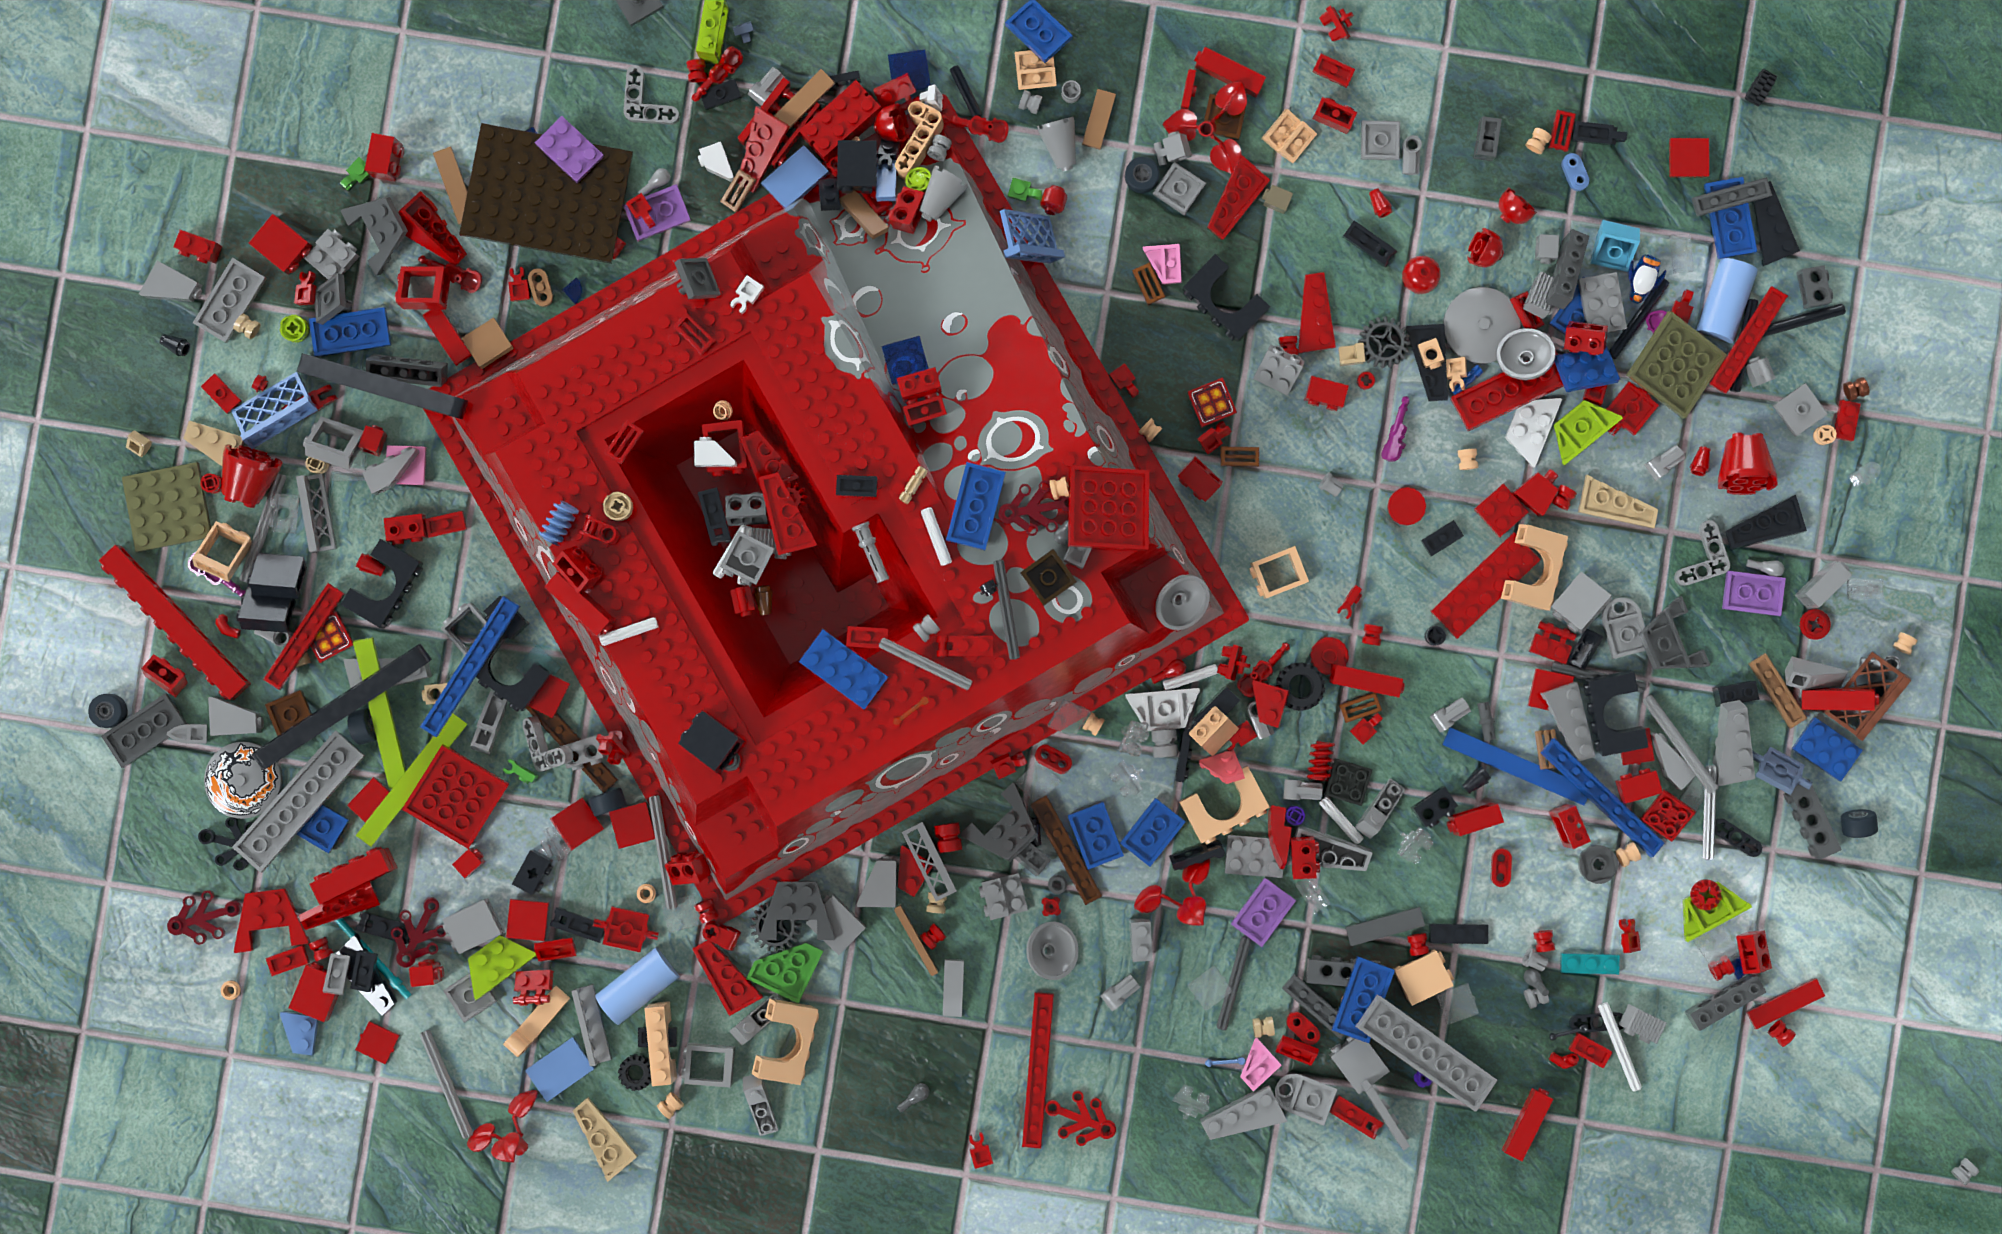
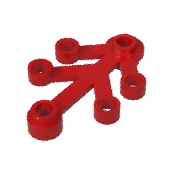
M1079 1090L1073 1092L1072 1099L1077 1103L1081 1114L1061 1107L1056 1100H1049L1046 1103L1045 1111L1048 1115L1056 1116L1059 1114L1077 1121V1123L1068 1127L1061 1126L1058 1129V1136L1062 1139L1088 1126L1096 1130L1087 1134H1078L1076 1136V1143L1079 1146H1084L1088 1141L1097 1137L1110 1139L1116 1133L1114 1122L1106 1119L1101 1108V1100L1097 1097L1090 1100V1107L1095 1110L1099 1122L1091 1119L1083 1100V1093ZM1076 1093H1079L1082 1097L1081 1099L1076 1100L1074 1098V1095ZM1095 1100L1099 1101V1106H1092V1102ZM1051 1104H1055L1057 1107L1054 1111L1049 1109ZM1109 1126V1132H1104L1103 1127ZM1062 1129L1067 1130V1134L1065 1136H1062L1060 1134V1131ZM1081 1136L1085 1138L1083 1143L1078 1142V1138Z

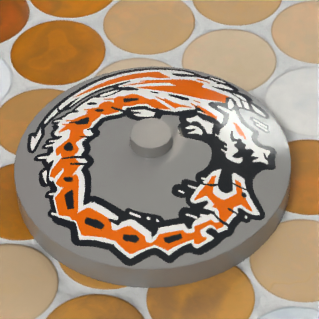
M252 742L232 743L218 750L210 759L204 775L205 791L210 802L221 813L239 819L256 817L261 815L280 794L283 785V775L279 762L277 761L267 769L262 770L251 755L262 747L261 745Z

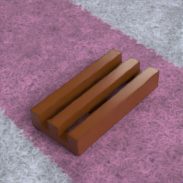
M1150 262L1132 270L1147 305L1165 298ZM1148 268L1159 296H1156L1144 269ZM1139 271H1141V274L1151 293L1152 299L1149 298L1145 290V287L1138 274Z
M1221 446L1220 466L1259 467V447ZM1225 451H1255V455L1225 454ZM1225 459H1255V462H1225Z
M1376 693L1339 705L1345 723L1382 711ZM1370 698H1374V701L1363 704L1361 706L1349 710H1345V707L1359 703ZM1373 705L1377 707L1349 718L1347 715Z

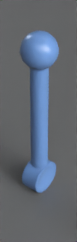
M1243 1057L1234 1060L1211 1061L1208 1059L1205 1061L1207 1067L1218 1064L1238 1063L1243 1065L1245 1063Z

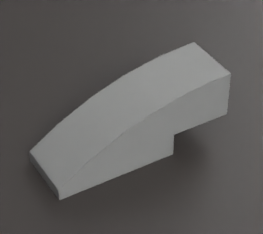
M494 691L489 693L470 744L471 749L490 755L508 703L506 699L501 700L493 694Z
M945 959L943 1016L962 1017L964 960Z

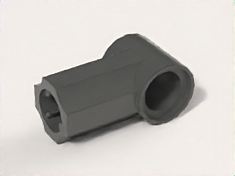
M1887 656L1884 658L1898 670L1900 669L1901 662L1897 657ZM1865 657L1860 658L1859 667L1865 661ZM1872 658L1868 663L1869 671L1881 669L1880 662L1875 658ZM1893 671L1884 672L1885 680H1893L1897 677V674ZM1879 672V673H1871V674H1870V675L1881 676V677H1882V673H1881V672Z

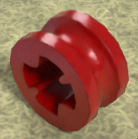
M1363 372L1357 378V384L1363 390L1370 389L1375 383V377L1370 372ZM1368 376V380H1371V383L1365 386L1364 382L1361 381V377Z

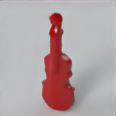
M733 46L728 47L724 54L721 55L719 63L715 64L710 70L709 77L698 87L697 92L692 95L691 99L695 102L698 101L702 95L706 94V91L714 82L721 84L728 77V73L733 74L736 68L743 62L742 53Z
M948 113L942 115L943 122L949 121L953 124L968 127L971 134L985 135L988 137V141L1002 143L1008 135L1009 127L1004 120L994 118L992 121H987L986 118H981L980 116H974L971 120H967L957 116H949Z
M424 255L418 258L420 264H426L428 267H445L451 273L450 281L460 284L461 290L464 289L469 293H474L481 287L482 275L479 271L472 270L470 267L464 270L460 266H455L451 263L444 265L433 259H427Z
M1282 643V647L1267 662L1261 660L1253 667V671L1250 674L1244 673V676L1237 682V687L1244 696L1248 698L1255 697L1253 680L1267 681L1273 674L1272 667L1284 655L1285 651L1290 649V644Z

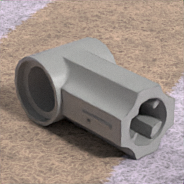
M772 67L760 82H756L752 86L748 95L762 106L784 76Z
M1409 136L1402 143V174L1419 175L1420 148L1422 143L1417 136ZM1408 141L1415 142V150H1411L1408 148Z
M1675 445L1662 455H1658L1647 462L1644 466L1656 481L1666 475L1671 468L1686 459L1681 448Z
M288 630V633H285L287 639L283 643L281 636L284 633L254 631V634L280 647H285L294 634Z
M1460 698L1446 708L1443 707L1430 715V718L1441 733L1453 726L1455 721L1471 712L1467 702Z
M1256 701L1249 703L1247 713L1250 716L1258 739L1260 740L1275 734L1272 726L1260 723L1258 715L1252 714L1251 707L1256 704Z
M1285 779L1283 799L1321 800L1322 784Z
M1129 974L1118 984L1105 990L1100 997L1110 1010L1114 1011L1125 1002L1126 998L1136 992L1140 986L1133 976Z

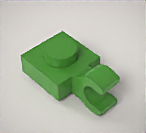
M360 157L346 170L350 175L340 182L348 191L357 181L362 185L370 176L364 170L366 163Z
M1012 178L1007 196L1024 202L1027 201V197L1041 200L1042 190L1030 188L1031 182Z
M509 759L508 762L513 765V768L511 770L503 768L506 774L516 773L519 775L518 779L527 784L529 782H536L539 775L520 766L512 759Z

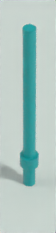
M343 918L334 920L350 939L357 934ZM360 939V942L362 943L363 947L367 948L369 952H373L367 946V944L362 939ZM377 957L376 965L390 982L389 985L394 990L397 989L407 1000L412 994L402 984L403 981L398 976L396 977Z

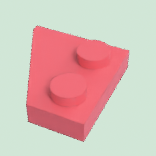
M1234 749L1214 755L1213 757L1198 760L1202 769L1210 770L1211 775L1220 778L1225 784L1245 779Z

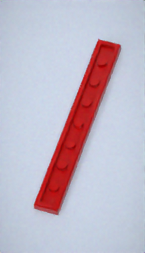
M1034 993L1022 1147L1041 1148L1054 993Z

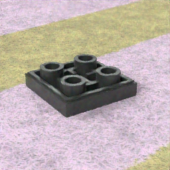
M1335 758L1330 773L1331 777H1329L1324 795L1362 806L1372 769Z

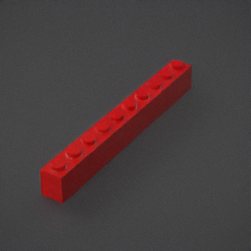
M114 545L98 560L102 564V570L108 575L111 574L115 578L114 582L120 588H125L128 592L127 596L133 602L137 601L141 605L140 610L146 616L150 615L155 620L153 622L154 625L160 630L163 629L168 634L166 635L167 639L173 644L176 643L181 648L179 649L181 654L186 658L189 657L193 661L192 665L199 672H204L206 680L211 685H216L219 688L218 692L224 699L235 700L251 685L243 674L122 546Z

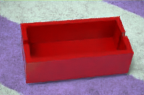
M855 80L806 123L799 132L811 148L815 149L816 153L827 163L831 158L838 155V140H852L855 136L859 137L874 124L876 116L882 108Z
M375 847L366 852L367 856L354 857L349 860L348 865L347 863L338 865L331 869L332 873L326 872L314 877L315 881L310 883V886L319 905L397 869L398 867L389 848Z

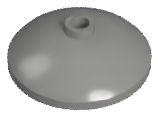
M1530 328L1518 329L1507 334L1500 341L1496 354L1497 362L1501 370L1512 378L1520 380L1535 379L1545 374L1552 367L1555 360V347L1552 340L1539 330Z
M1181 575L1169 581L1159 593L1156 601V615L1159 621L1165 627L1172 630H1182L1194 625L1201 619L1208 608L1210 600L1208 586L1195 575Z
M1046 922L1036 927L1027 942L1026 953L1029 965L1038 976L1047 980H1058L1067 976L1075 967L1078 959V943L1073 932L1066 925L1059 922Z

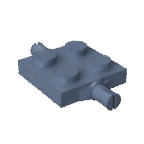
M1769 747L1763 756L1752 751L1753 760L1759 763L1756 777L1791 795L1798 784L1808 790L1810 789L1813 782L1802 777L1804 764L1772 747Z

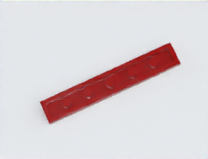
M1773 286L1769 288L1709 385L1727 394L1788 295Z
M327 583L264 677V681L278 690L282 689L345 593Z

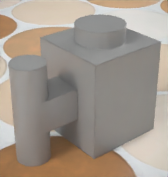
M1178 131L1168 134L1167 138L1162 139L1164 148H1162L1161 142L1154 143L1159 166L1167 164L1165 157H1167L1169 162H1179L1192 157L1187 136Z
M1760 356L1749 360L1750 364L1745 368L1753 388L1776 378L1767 357L1760 359Z

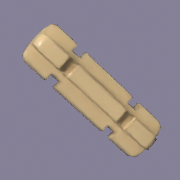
M921 466L916 469V474L911 477L905 487V492H902L899 497L906 504L910 502L912 494H915L922 482V478H925L927 470Z

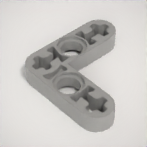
M639 66L629 67L626 73L624 115L626 119L630 122L676 124L679 121L680 115L675 107L643 104L645 74ZM636 70L641 74L636 79L637 84H640V86L634 84V78L631 76ZM632 89L639 90V96L636 99L629 97V92ZM634 108L636 112H642L641 108H644L643 118H641L640 114H634V117H631L628 111L630 112ZM648 110H656L657 116L654 119L647 118ZM660 110H662L663 114H669L672 111L676 116L672 117V120H669L667 116H662V120H660Z
M1704 521L1699 525V534L1708 560L1676 571L1674 580L1678 585H1690L1724 574L1729 570L1730 562L1719 528L1714 521ZM1706 524L1712 526L1713 530L1710 531L1711 537L1716 536V539L1707 541L1706 538H1709L1710 535L1709 532L1704 531V528L1707 527ZM1712 542H1716L1719 545V550L1716 553L1710 551L1709 546ZM1718 561L1725 565L1722 567V571L1720 568L1712 570L1710 567L1718 565ZM1700 566H1704L1707 569V574L1704 577L1699 576L1697 573V569ZM1681 572L1683 574H1693L1692 577L1686 578V582L1679 579L1682 576Z
M532 716L523 720V730L534 767L537 771L549 770L570 763L573 760V752L568 746L548 751L542 727L537 717Z

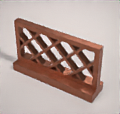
M1872 651L1843 689L1868 687L1872 689V687L1884 686L1885 693L1882 697H1879V706H1875V711L1861 713V710H1858L1859 713L1848 715L1846 710H1844L1845 715L1840 716L1834 715L1830 710H1825L1824 713L1863 741L1911 682V678ZM1873 657L1880 662V670L1869 671L1868 663ZM1893 671L1899 675L1895 681L1885 683L1884 672ZM1881 672L1883 683L1871 684L1870 674ZM1867 674L1869 685L1857 686L1856 678L1858 675ZM1859 716V726L1856 729L1848 725L1847 717Z

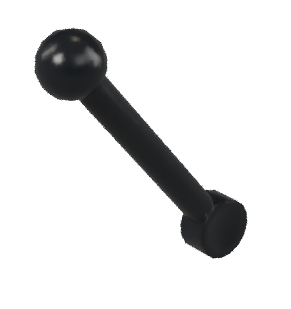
M1583 1024L1580 1028L1557 1034L1551 1033L1549 1039L1554 1041L1558 1037L1580 1031L1586 1033L1588 1026Z

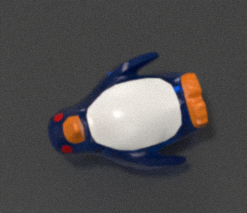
M1649 254L1642 255L1635 269L1633 267L1634 260H1631L1629 265L1628 280L1631 287L1629 299L1634 304L1641 303L1650 291L1662 283L1666 275V270H1664L1658 277L1661 260Z

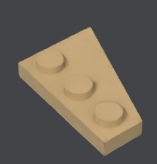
M192 421L188 422L183 438L221 466L225 445L230 444L232 448L244 445L241 436Z

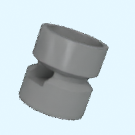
M1176 729L1151 731L1152 742L1155 743V746H1153V758L1178 756V748L1174 744V741L1177 740Z

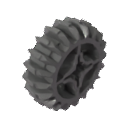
M1386 316L1383 317L1382 322L1377 317L1375 319L1376 324L1370 320L1368 322L1370 327L1367 325L1363 327L1367 333H1359L1364 339L1358 340V343L1364 344L1365 357L1367 355L1370 357L1367 363L1369 364L1374 360L1373 367H1377L1380 362L1381 369L1385 368V363L1391 368L1393 365L1392 361L1398 365V358L1403 360L1405 356L1402 353H1408L1409 351L1404 346L1410 345L1409 341H1404V339L1409 338V334L1403 335L1406 327L1400 330L1398 327L1401 325V322L1394 325L1395 319L1391 318L1388 323ZM1377 328H1386L1381 336L1371 335L1372 331ZM1391 331L1396 334L1399 345L1391 339ZM1386 337L1388 344L1382 348L1380 341ZM1369 340L1377 346V354L1371 350ZM1387 349L1397 351L1391 357H1382Z
M770 901L766 902L767 908L762 904L759 906L762 912L754 911L758 918L751 917V921L756 922V924L750 925L751 929L756 928V931H753L751 936L758 935V938L754 940L755 943L760 941L761 920L765 921V913L768 912ZM781 920L779 922L780 930L778 931L777 929V933L787 938L782 941L762 940L763 942L760 947L763 948L767 944V951H770L772 946H774V951L778 952L779 946H781L782 951H785V944L789 947L793 946L790 940L797 942L798 939L794 934H801V931L796 930V928L802 927V924L796 923L798 920H790L791 932H789L784 927V920Z

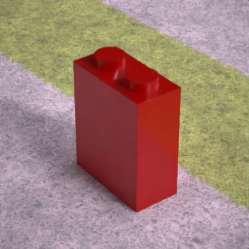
M274 214L269 217L249 242L252 247L288 275L297 270L299 267L298 263L309 254L313 246Z
M318 962L305 965L288 1008L326 1022L330 1019L339 995L323 992L327 969H324V965Z

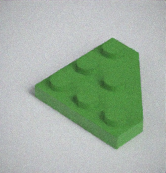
M806 942L755 960L746 979L799 1003L824 950Z

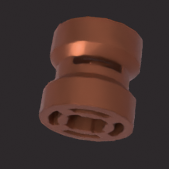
M1864 377L1856 379L1855 382L1849 381L1843 384V391L1848 401L1855 400L1858 396H1867L1870 393L1868 383Z

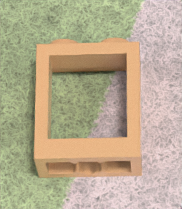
M216 521L192 558L195 567L229 582L252 544L251 537L244 531L238 532L227 523L221 524ZM219 535L242 545L229 567L206 557Z
M1295 546L1251 563V568H1249L1252 578H1256L1259 584L1256 586L1259 596H1263L1264 599L1309 582ZM1288 554L1298 581L1269 592L1259 565Z

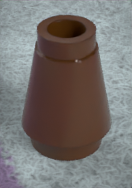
M770 585L754 587L755 592H753L760 615L772 614L773 590L770 589Z

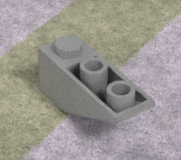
M408 447L403 449L401 454L396 457L392 455L385 458L384 463L368 466L366 468L367 471L362 474L371 493L378 495L393 488L420 453L419 450Z
M1791 657L1785 669L1786 685L1804 690L1840 687L1848 670Z
M1651 733V740L1663 776L1677 790H1682L1696 776L1687 762L1680 757L1681 754L1676 747L1673 746L1671 748L1666 743L1668 740L1663 734Z
M1390 778L1366 809L1355 828L1371 839L1380 831L1406 789Z
M774 992L730 1030V1033L741 1046L771 1022L765 1018L769 998L786 1001L781 995Z
M754 1075L742 1077L743 1091L759 1135L763 1136L778 1131L764 1079H759Z

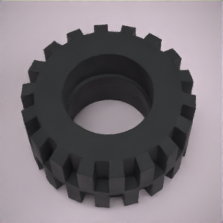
M1300 662L1288 665L1280 671L1279 676L1276 678L1275 686L1289 690L1291 679L1297 675H1303L1309 679L1311 690L1304 698L1294 697L1289 692L1286 707L1297 711H1304L1319 704L1318 702L1322 700L1323 693L1325 692V680L1322 678V673L1315 666L1313 667L1308 663Z

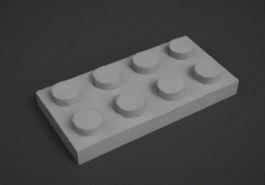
M232 258L193 323L228 343L235 332L233 329L235 321L241 314H246L267 278Z

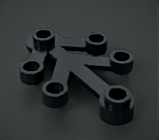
M229 817L225 821L226 827L231 830L236 840L216 835L212 829H203L198 834L199 841L202 844L215 842L233 847L243 835L238 827V819ZM231 819L235 822L234 826L229 825ZM247 822L244 825V831L246 832L248 825H252L254 822ZM206 833H210V840L206 839ZM231 849L224 854L217 855L215 863L219 866L226 865L228 860L239 853ZM220 856H222V857L224 858V862H223V863H220V862H219V857H220ZM245 858L234 861L233 867L235 870L241 871L250 863ZM239 861L243 864L242 868L237 866Z

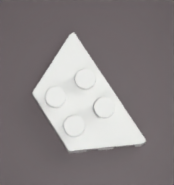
M1561 398L1534 400L1515 410L1505 438L1533 468L1537 464L1561 404Z
M1199 688L1135 693L1125 694V697L1146 731L1177 729L1186 727L1200 690Z

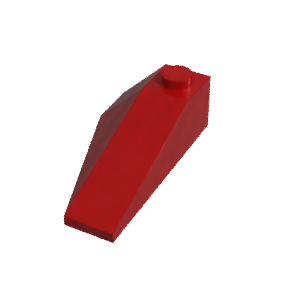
M420 191L398 211L408 230L405 236L456 266L467 253L456 236L452 235L446 226L448 224L446 221L441 220L435 204Z

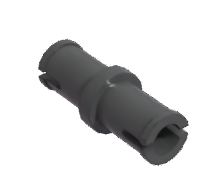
M1489 701L1477 703L1480 715L1479 725L1482 726L1484 741L1495 740L1493 726L1495 721L1491 716Z

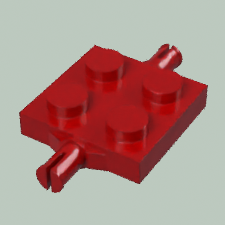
M1628 381L1606 408V410L1623 417L1608 432L1615 436L1620 428H1623L1633 436L1636 435L1659 404L1651 399L1646 390L1638 388Z
M611 906L606 921L594 918L595 923H593V927L604 928L603 945L641 952L642 943L646 938L657 940L659 932L648 930L649 914Z

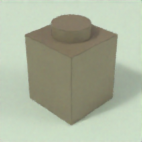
M1272 184L1271 188H1266L1262 199L1265 200L1263 206L1284 214L1293 193Z

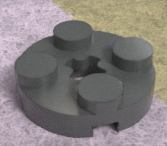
M1593 845L1580 853L1578 868L1585 880L1595 884H1603L1610 881L1617 872L1618 859L1609 848L1602 845ZM1596 859L1603 862L1599 870L1593 866Z

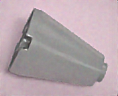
M1074 117L1037 126L1038 132L1057 169L1061 168L1062 171L1073 169L1072 165L1076 164Z
M936 165L933 168L919 210L922 212L921 217L929 222L932 219L936 221L968 187L967 184L961 185L962 180L947 170L938 171L939 166Z

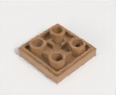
M494 317L462 337V340L481 369L514 349Z

